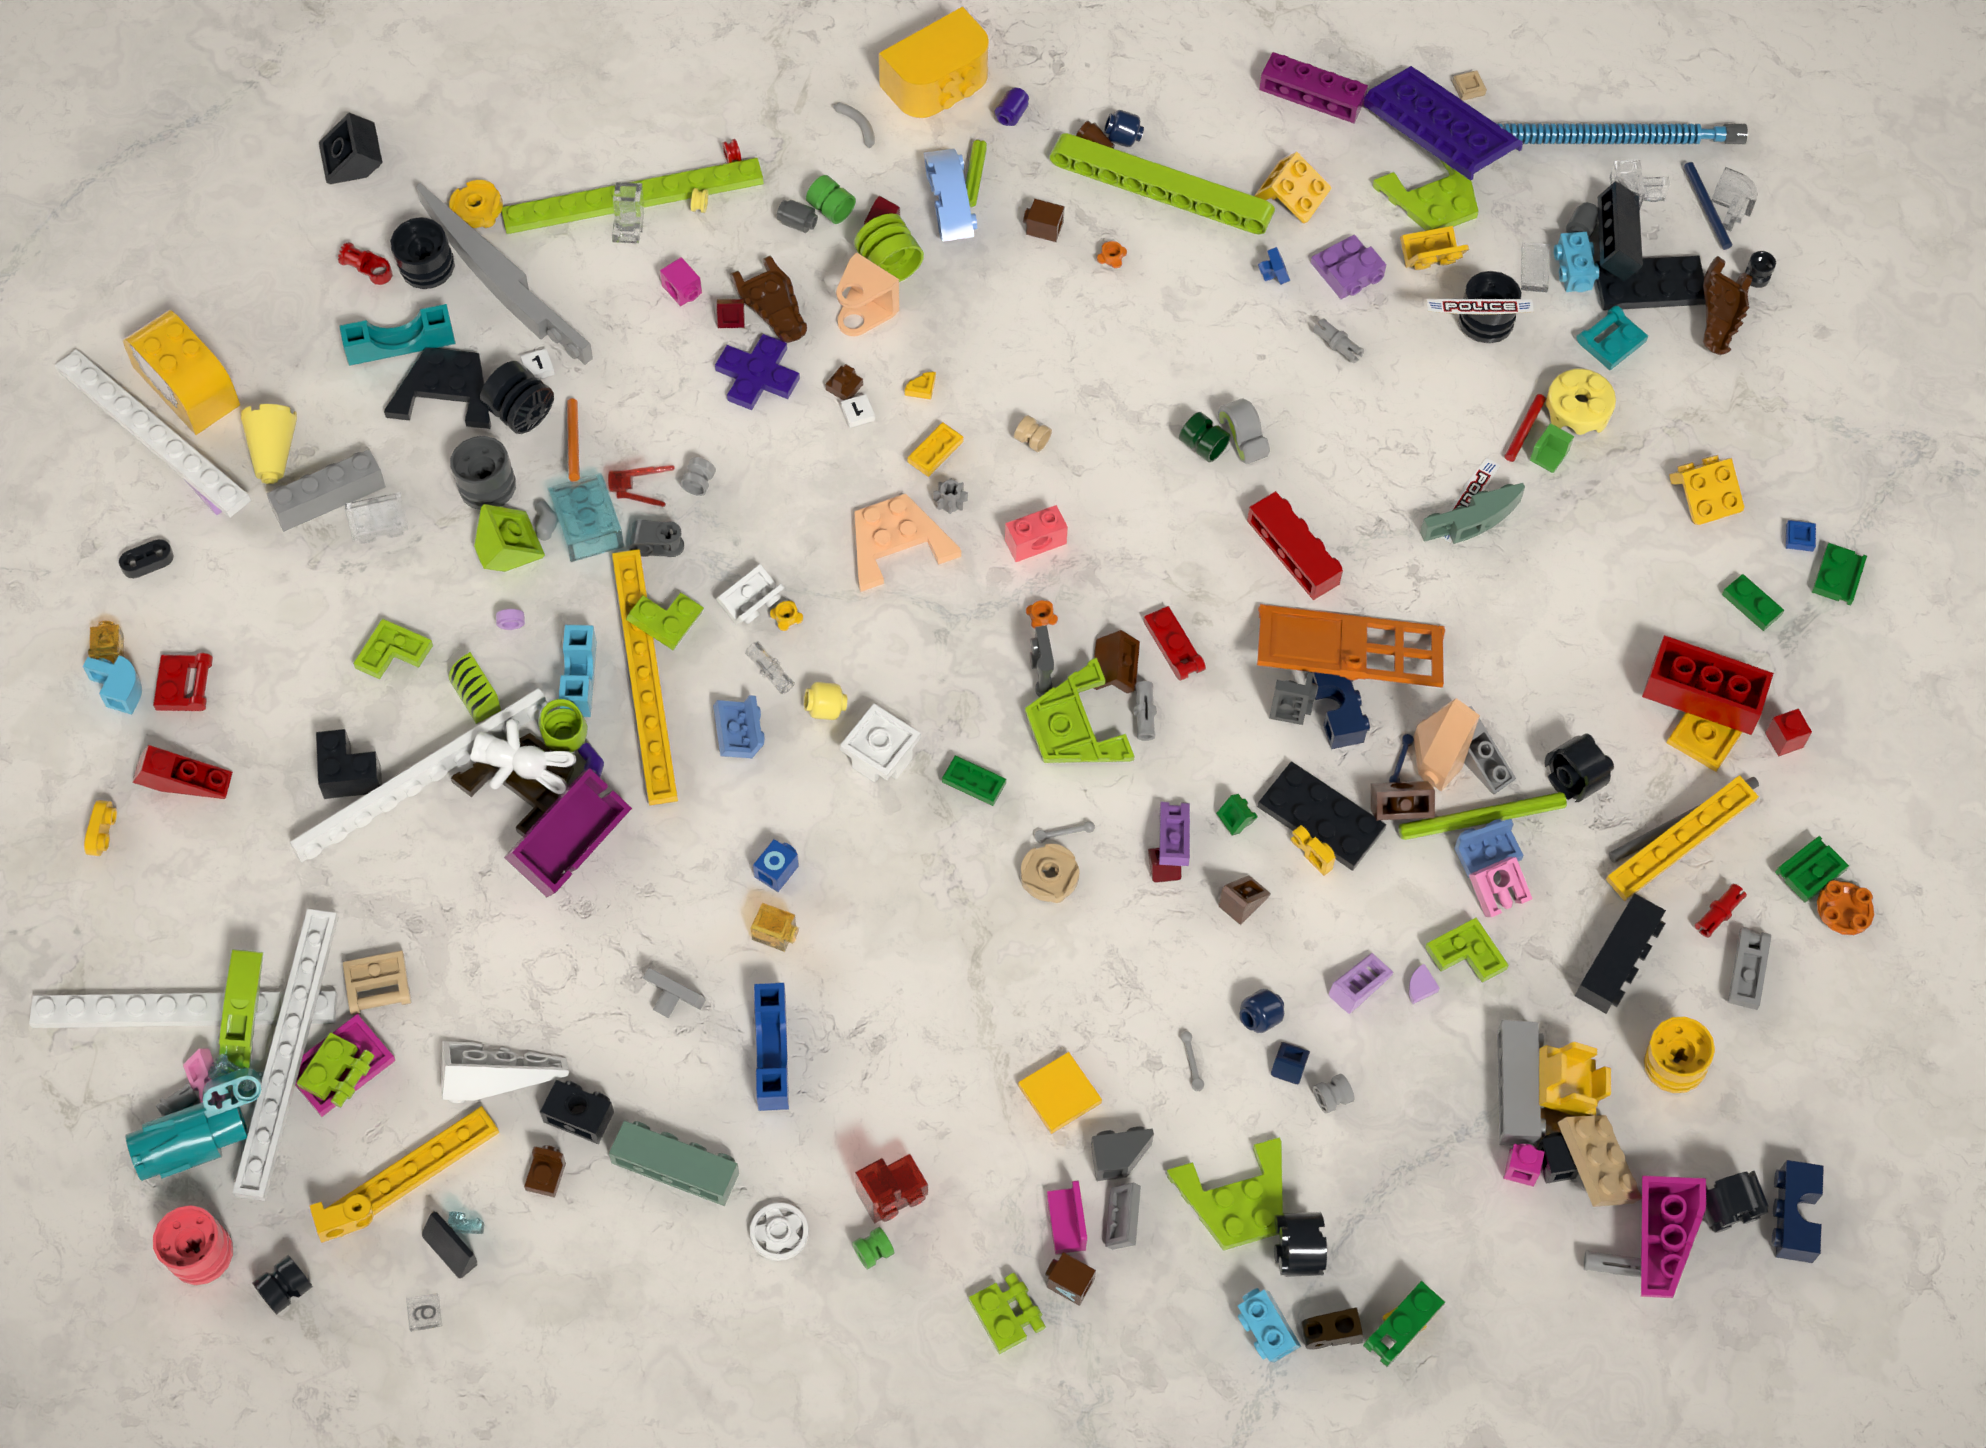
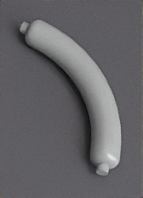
M840 102L837 105L834 104L833 108L836 109V112L850 117L860 126L864 134L865 145L871 148L875 144V136L867 118L849 105Z

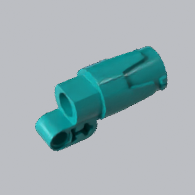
M244 1068L212 1079L203 1088L202 1103L142 1124V1129L126 1134L128 1151L139 1179L144 1181L160 1175L162 1179L221 1158L222 1147L247 1139L248 1128L240 1106L253 1102L260 1096L262 1089L261 1078L258 1072L251 1068ZM248 1079L252 1080L256 1085L252 1090L244 1091L238 1086L240 1082ZM229 1085H233L234 1096H231ZM217 1091L219 1095H222V1100L217 1101L215 1097H212V1092Z

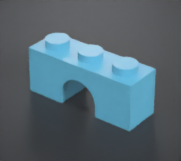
M565 625L563 642L564 675L560 677L559 699L571 701L579 708L584 717H591L597 646L594 626ZM560 706V709L564 708L572 710L569 707Z

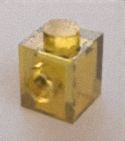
M765 903L761 904L750 928L753 941L783 952L786 951L789 943L793 944L799 931V927L796 926L795 914Z

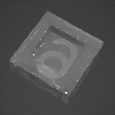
M438 1293L406 1298L408 1323L411 1332L442 1327Z

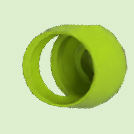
M556 699L549 702L542 709L538 724L547 748L551 751L574 752L583 745L587 736L588 726L582 712L574 703L565 699ZM559 706H565V707H569V708L572 709V710H570V709H564V708H562V709L554 710V711L550 712L549 714H547L550 710H552V709L555 708V707H559Z

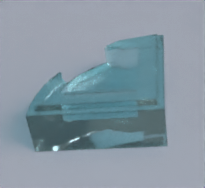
M449 1212L448 1224L454 1232L483 1234L485 1224L480 1218L470 1220L465 1219V1213Z

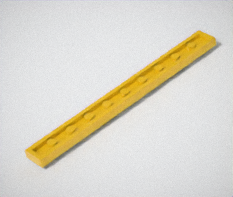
M640 549L612 553L649 806L677 802L678 797L654 639L626 620L629 612L642 596L647 598Z

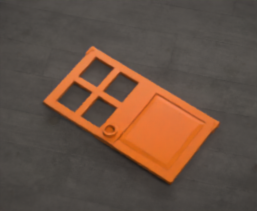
M1260 604L1258 608L1260 618L1258 666L1340 675V677H1345L1349 680H1365L1366 678L1443 688V639L1445 626ZM1367 627L1395 631L1394 646L1367 643ZM1404 632L1431 635V650L1404 647ZM1367 652L1394 655V671L1367 668ZM1404 657L1431 660V676L1404 673Z

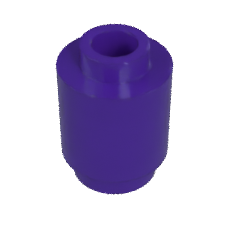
M1017 87L1007 91L995 109L997 120L1002 125L1015 126L1029 105L1028 94L1023 89Z

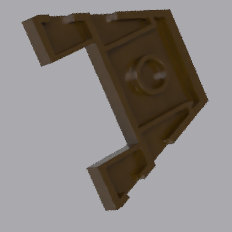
M531 733L519 738L520 747L535 746L545 752H551L542 741ZM476 762L463 773L459 771L451 777V781L472 797L491 777H494L500 767ZM547 765L546 770L560 776L568 784L574 772L573 765L569 767ZM514 770L503 783L504 786L533 807L515 827L517 833L521 836H524L562 795L549 790L536 779L520 777Z

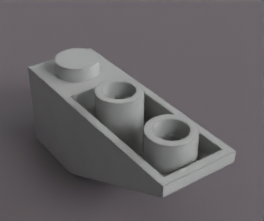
M1479 718L1464 764L1492 794H1496L1514 781L1516 777Z

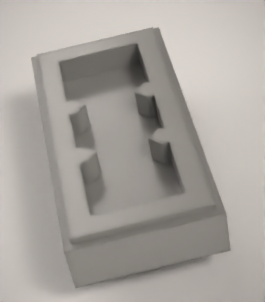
M1133 1182L1111 1187L1105 1247L1113 1250L1136 1245L1140 1185Z

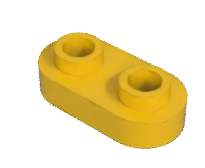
M97 800L94 804L84 841L86 855L101 856L103 851H107L109 847V829L111 825L115 824L117 818V810L113 807L111 801Z

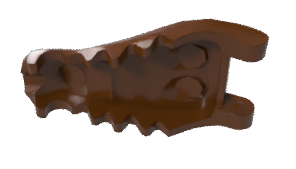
M771 255L763 258V264L767 271L745 282L738 270L730 273L739 298L744 299V305L770 325L782 342L790 343L805 336L807 323L804 322L799 313V306L794 295L792 282L778 267Z
M1719 256L1713 259L1704 276L1706 329L1703 343L1710 352L1724 355L1731 351V348L1728 346L1732 341V336L1743 325L1744 322L1741 320L1747 316L1746 312L1750 308L1748 291L1752 282V276L1742 273L1735 282L1723 275L1721 271L1725 266V260Z

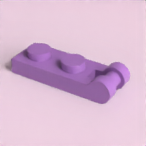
M1161 801L1159 816V865L1189 866L1190 803L1169 805V802Z

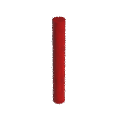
M1537 394L1505 454L1506 460L1510 462L1515 461L1546 401L1544 395Z

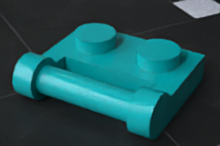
M1613 306L1608 310V315L1590 329L1580 332L1576 337L1578 343L1608 370L1616 367L1646 343L1648 335L1628 319L1619 306ZM1613 323L1618 326L1615 331L1600 343L1594 341V338Z

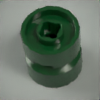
M1202 412L1195 413L1185 423L1179 434V440L1190 449L1196 447V453L1208 463L1213 462L1223 453L1231 438V435L1219 425L1213 426V421Z

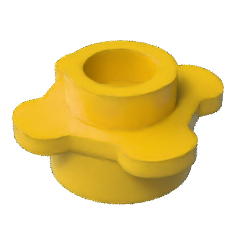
M783 601L770 611V617L777 621L778 628L782 631H787L791 625L795 623L800 624L803 621V614L797 611L793 601Z

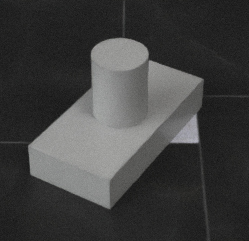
M648 968L643 977L650 984L663 990L653 1010L667 1018L670 1017L679 999L701 1010L706 1001L700 994L651 968Z

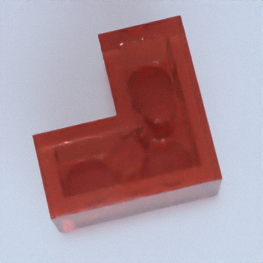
M911 1154L888 1166L884 1159L881 1158L855 1172L856 1193L874 1224L880 1220L887 1222L898 1215L899 1210L908 1205L910 1207L919 1205L926 1199L925 1196L928 1195V1183Z

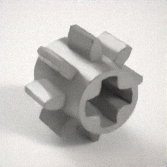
M952 478L943 483L938 482L939 491L933 492V500L938 501L937 509H943L949 514L958 509L962 511L963 502L968 501V492L964 491V483H958Z

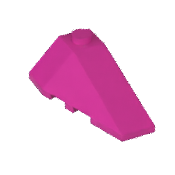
M1642 1176L1641 1297H1674L1706 1211V1178Z

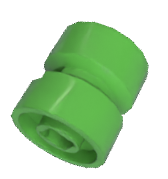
M823 175L815 180L806 195V201L816 210L822 211V214L834 224L843 222L851 214L856 203V198L846 189L840 188V185L828 175Z

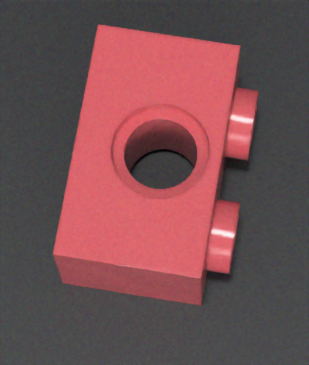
M1057 505L1005 523V542L1015 562L1067 544L1068 526Z

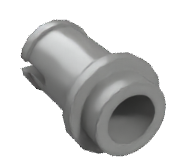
M186 1084L168 1098L164 1099L162 1097L156 1107L161 1115L165 1116L186 1108L194 1101L196 1102L198 1097L190 1085Z

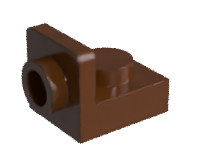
M544 1145L542 1148L533 1147V1161L524 1185L525 1191L555 1198L566 1166L564 1155L560 1153L559 1149Z

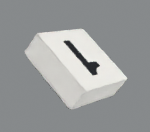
M547 349L520 356L522 364L532 372L535 378L542 379L555 375Z
M866 394L841 401V408L849 428L875 421V414Z

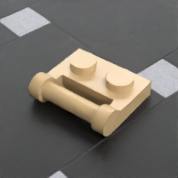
M403 951L343 962L351 1015L360 1014L361 1010L400 1002L402 1005L412 1003ZM396 984L399 987V991L358 998L357 992Z

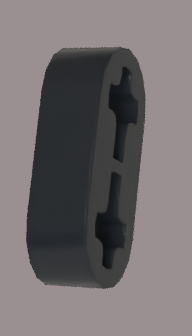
M157 539L124 552L119 558V566L126 577L134 579L168 566L173 561L174 555L167 541ZM159 550L163 552L161 557H158L156 554ZM135 561L137 566L131 568L130 562Z

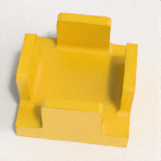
M1571 1042L1561 1048L1549 1045L1539 1048V1105L1577 1117L1596 1116L1598 1101L1611 1095V1068L1603 1066L1596 1070V1060L1591 1059L1597 1056V1048L1578 1042Z

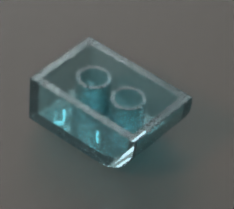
M602 473L547 488L570 562L624 547L622 530Z

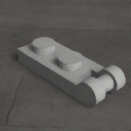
M1741 927L1737 940L1738 945L1728 1003L1758 1010L1761 1002L1771 934L1762 932L1760 935L1752 933L1751 929ZM1749 944L1758 946V950L1749 948Z

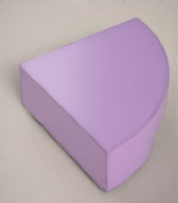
M1425 964L1415 970L1410 980L1409 998L1412 1004L1437 993L1440 989Z

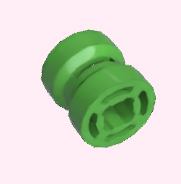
M881 1227L872 1230L870 1236L865 1239L859 1238L852 1242L859 1260L867 1270L875 1266L880 1258H888L895 1254L890 1240Z

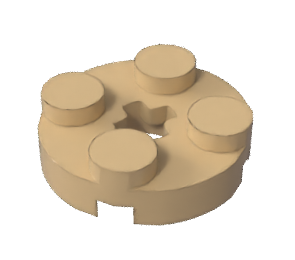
M1045 844V847L1038 849L1035 847L1025 855L1021 864L1022 887L1034 898L1041 901L1060 903L1077 887L1080 873L1079 866L1075 861V856L1067 848L1058 844ZM1052 867L1055 868L1057 876L1047 878L1042 871L1049 870Z

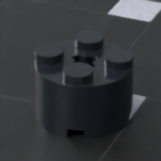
M1588 733L1573 737L1549 752L1545 757V767L1549 765L1551 774L1548 775L1550 783L1558 793H1564L1567 800L1573 798L1576 799L1575 802H1581L1605 787L1609 783L1611 771L1614 769L1612 759L1604 755L1595 743L1594 738Z
M1746 1171L1715 1181L1716 1184L1713 1185L1714 1188L1709 1190L1706 1185V1211L1704 1214L1709 1227L1713 1228L1714 1233L1732 1228V1225L1738 1223L1740 1219L1743 1224H1747L1760 1219L1761 1215L1768 1213L1767 1208L1769 1205L1755 1171L1750 1173Z
M1321 1212L1275 1215V1232L1279 1234L1280 1244L1274 1245L1275 1263H1279L1280 1275H1285V1277L1324 1275L1323 1270H1326L1327 1239L1323 1237L1322 1231H1319V1227H1325Z

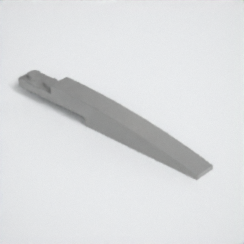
M421 183L416 186L421 204L431 219L441 225L450 245L482 283L515 317L539 339H543L548 335L553 342H559L573 359L578 358L584 365L593 359L590 343L529 291L527 277L522 270Z

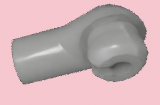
M540 501L535 505V510L540 516L536 525V535L540 540L546 541L551 538L557 526L558 518L547 502Z

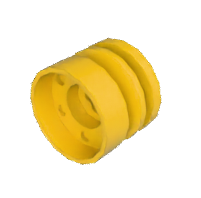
M1685 1016L1671 1017L1661 1022L1653 1031L1644 1056L1645 1072L1651 1082L1661 1090L1670 1093H1686L1697 1088L1704 1080L1715 1053L1713 1037L1704 1025L1697 1020ZM1675 1057L1681 1059L1679 1063H1675L1673 1061Z

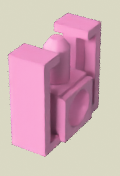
M1516 857L1505 858L1469 874L1485 917H1494L1502 913L1501 909H1498L1493 897L1495 893H1497L1502 907L1505 909L1512 907L1513 901L1508 891L1509 887L1513 889L1516 897L1514 899L1515 903L1523 904L1532 900ZM1496 871L1501 875V881L1498 885L1493 880Z

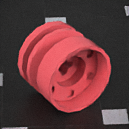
M192 1205L178 1207L167 1213L157 1224L153 1234V1250L158 1260L184 1283L201 1285L212 1282L219 1278L229 1267L233 1256V1242L228 1232L210 1213L200 1207ZM199 1247L201 1250L196 1253L195 1249Z

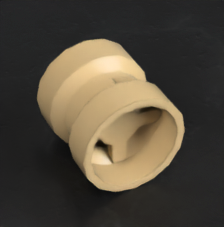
M1027 415L1019 423L1014 438L1021 443H1029L1031 449L1040 452L1048 443L1052 429L1046 425L1039 426L1036 419Z

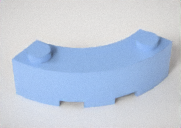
M955 149L924 152L927 180L934 196L938 195L939 199L935 201V210L940 239L948 241L974 237L973 230L977 229L976 214H971L963 175L964 162L962 154L958 155Z

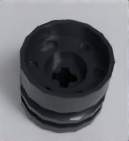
M419 217L409 219L396 228L390 240L391 251L405 282L419 289H431L445 283L452 275L455 263L446 233L441 225L432 219Z
M1486 271L1471 277L1466 285L1463 299H1521L1522 292L1518 283L1512 277L1502 272ZM1517 313L1459 314L1458 322L1461 330L1469 338L1482 343H1496L1506 339L1513 331Z
M510 361L497 368L485 382L480 394L481 404L495 417H500V420L515 434H524L537 427L547 416L554 401L552 389L539 378H535L532 372L519 361Z

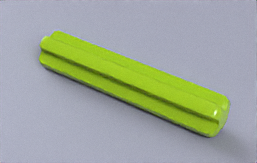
M975 140L972 146L965 182L970 207H974L977 203L987 150V143L984 140Z

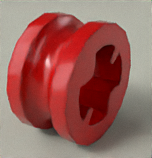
M732 139L730 143L722 142L727 163H732L734 160H742L736 139Z

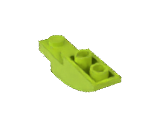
M232 949L220 1029L218 1073L229 1074L240 1069L250 1068L264 952Z

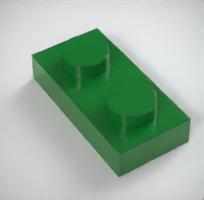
M1744 574L1740 575L1726 587L1722 593L1723 597L1762 631L1766 630L1784 612L1780 605Z

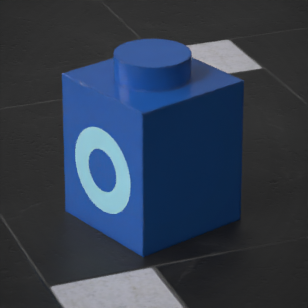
M773 839L753 864L754 877L776 892H779L799 867L797 851L788 843L784 842L781 844Z

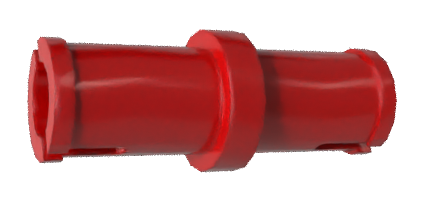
M1731 884L1719 900H1714L1710 904V910L1695 924L1696 930L1702 927L1699 933L1704 937H1711L1712 933L1723 921H1728L1732 917V911L1747 897L1746 892L1743 891L1739 894L1743 889L1737 884Z

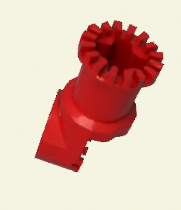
M350 242L343 244L341 247L342 251H339L341 254L338 255V261L341 265H350L357 268L358 272L369 276L370 281L377 285H383L391 280L393 273L388 260L373 254L369 250L362 251L357 249ZM376 268H386L385 273L382 275L373 274Z

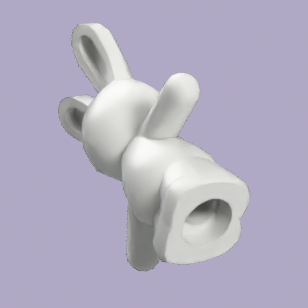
M513 719L506 723L508 741L498 739L485 732L477 734L470 759L473 762L500 767L490 781L492 789L500 788L513 770L522 778L538 780L549 790L557 794H563L568 788L563 778L546 770L547 765L558 767L572 766L576 762V757L573 753L568 751L545 752L535 746L520 747L518 724Z

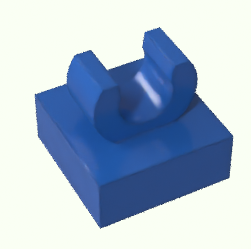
M1275 247L1268 250L1270 260L1258 264L1264 280L1268 281L1277 276L1280 285L1289 282L1290 278L1278 248Z

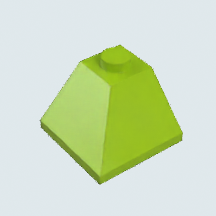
M486 504L481 507L474 547L484 569L506 572L542 559L545 556L526 511Z

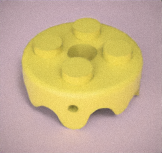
M1571 369L1559 374L1553 380L1548 390L1545 405L1549 410L1551 423L1561 429L1563 426H1568L1578 435H1583L1593 430L1600 433L1606 428L1614 412L1616 396L1612 385L1599 373L1587 369ZM1584 395L1589 401L1580 402L1575 396Z

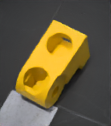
M359 1194L349 1197L345 1203L324 1209L322 1202L309 1205L321 1243L363 1229L370 1225L374 1217V1212L368 1198Z

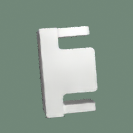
M873 704L840 744V751L852 758V768L873 782H876L879 776L885 780H888L890 776L897 779L912 761V750L921 739V733L876 704Z

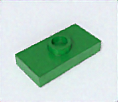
M956 755L942 777V783L991 806H994L1007 780Z

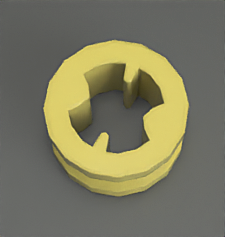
M698 188L693 189L691 198L692 212H696L698 209L701 210V213L706 212L709 196L708 190L704 189L700 192Z

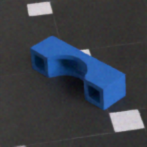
M754 984L758 1111L788 1110L785 984Z

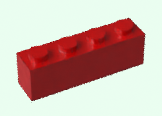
M1275 491L1249 507L1247 522L1312 600L1340 585L1343 573L1340 562L1330 556L1321 539L1314 537L1309 531L1305 520L1298 518L1292 511V507L1287 499H1282Z

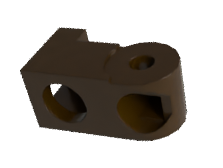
M1357 1307L1314 1316L1301 1322L1306 1349H1321L1331 1345L1363 1343V1332Z

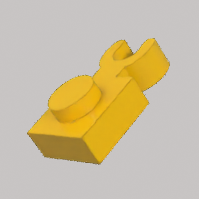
M1302 825L1292 832L1294 836L1291 838V841L1296 847L1305 852L1304 857L1325 876L1334 866L1336 857L1332 848L1326 843H1321L1316 837L1312 838Z

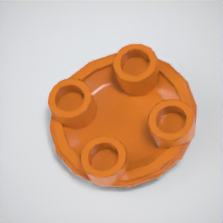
M1833 880L1820 891L1817 899V910L1822 921L1831 930L1842 935H1856L1864 932L1872 924L1874 918L1873 895L1867 888H1860L1850 882Z

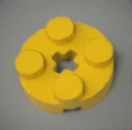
M473 180L467 182V187L462 190L457 188L451 195L449 208L472 228L492 227L503 208L502 197L494 184L486 180ZM477 201H480V205L476 207L471 206L475 205Z

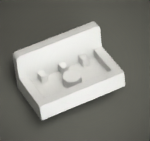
M759 564L717 597L716 600L735 625L742 621L749 624L760 615L757 610L761 606L766 604L769 608L781 598L778 593L784 589V586L782 584L777 586L762 565Z

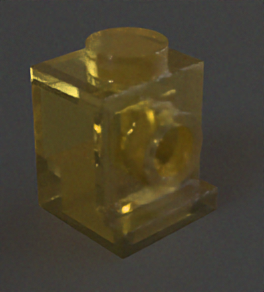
M101 621L98 623V626L90 627V649H88L90 658L96 660L104 658L114 664L119 655L124 657V634L119 624L115 625L111 621Z

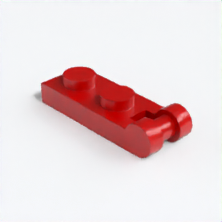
M1169 606L1144 616L1143 622L1179 681L1188 678V674L1192 672L1200 673L1206 670L1203 658L1196 652ZM1185 659H1188V661H1189V662H1187V663H1185V664H1183L1182 662H1180V661L1185 660Z

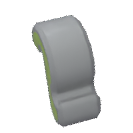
M1242 398L1221 406L1218 411L1219 423L1229 424L1241 461L1245 464H1250L1268 457L1270 452L1267 438L1262 435L1259 415L1252 403Z

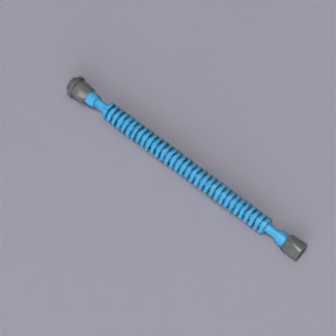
M1498 123L1499 126L1523 141V144H1528V142L1535 144V141L1536 144H1548V142L1549 144H1554L1555 142L1556 144H1568V142L1569 144H1581V142L1582 144H1601V142L1602 144H1614V142L1615 144H1647V142L1648 144H1700L1701 139H1713L1714 142H1724L1725 144H1746L1748 136L1746 124H1724L1723 126H1714L1713 129H1701L1700 124L1674 125L1663 123L1661 125L1656 123L1654 125L1649 123L1648 125L1643 123L1641 125L1640 123H1630L1628 125L1623 123L1621 125L1616 123L1615 125L1610 123L1608 126L1607 123H1597L1595 126L1594 123L1589 125L1587 123H1583V125L1577 123L1575 126L1574 123H1570V125L1564 123L1562 126L1561 123L1556 125L1554 123H1550V125L1544 123L1542 126L1541 123H1537V125L1531 123L1529 126L1528 123L1523 125L1521 123H1517V125L1511 123L1509 127L1508 123H1504V125Z

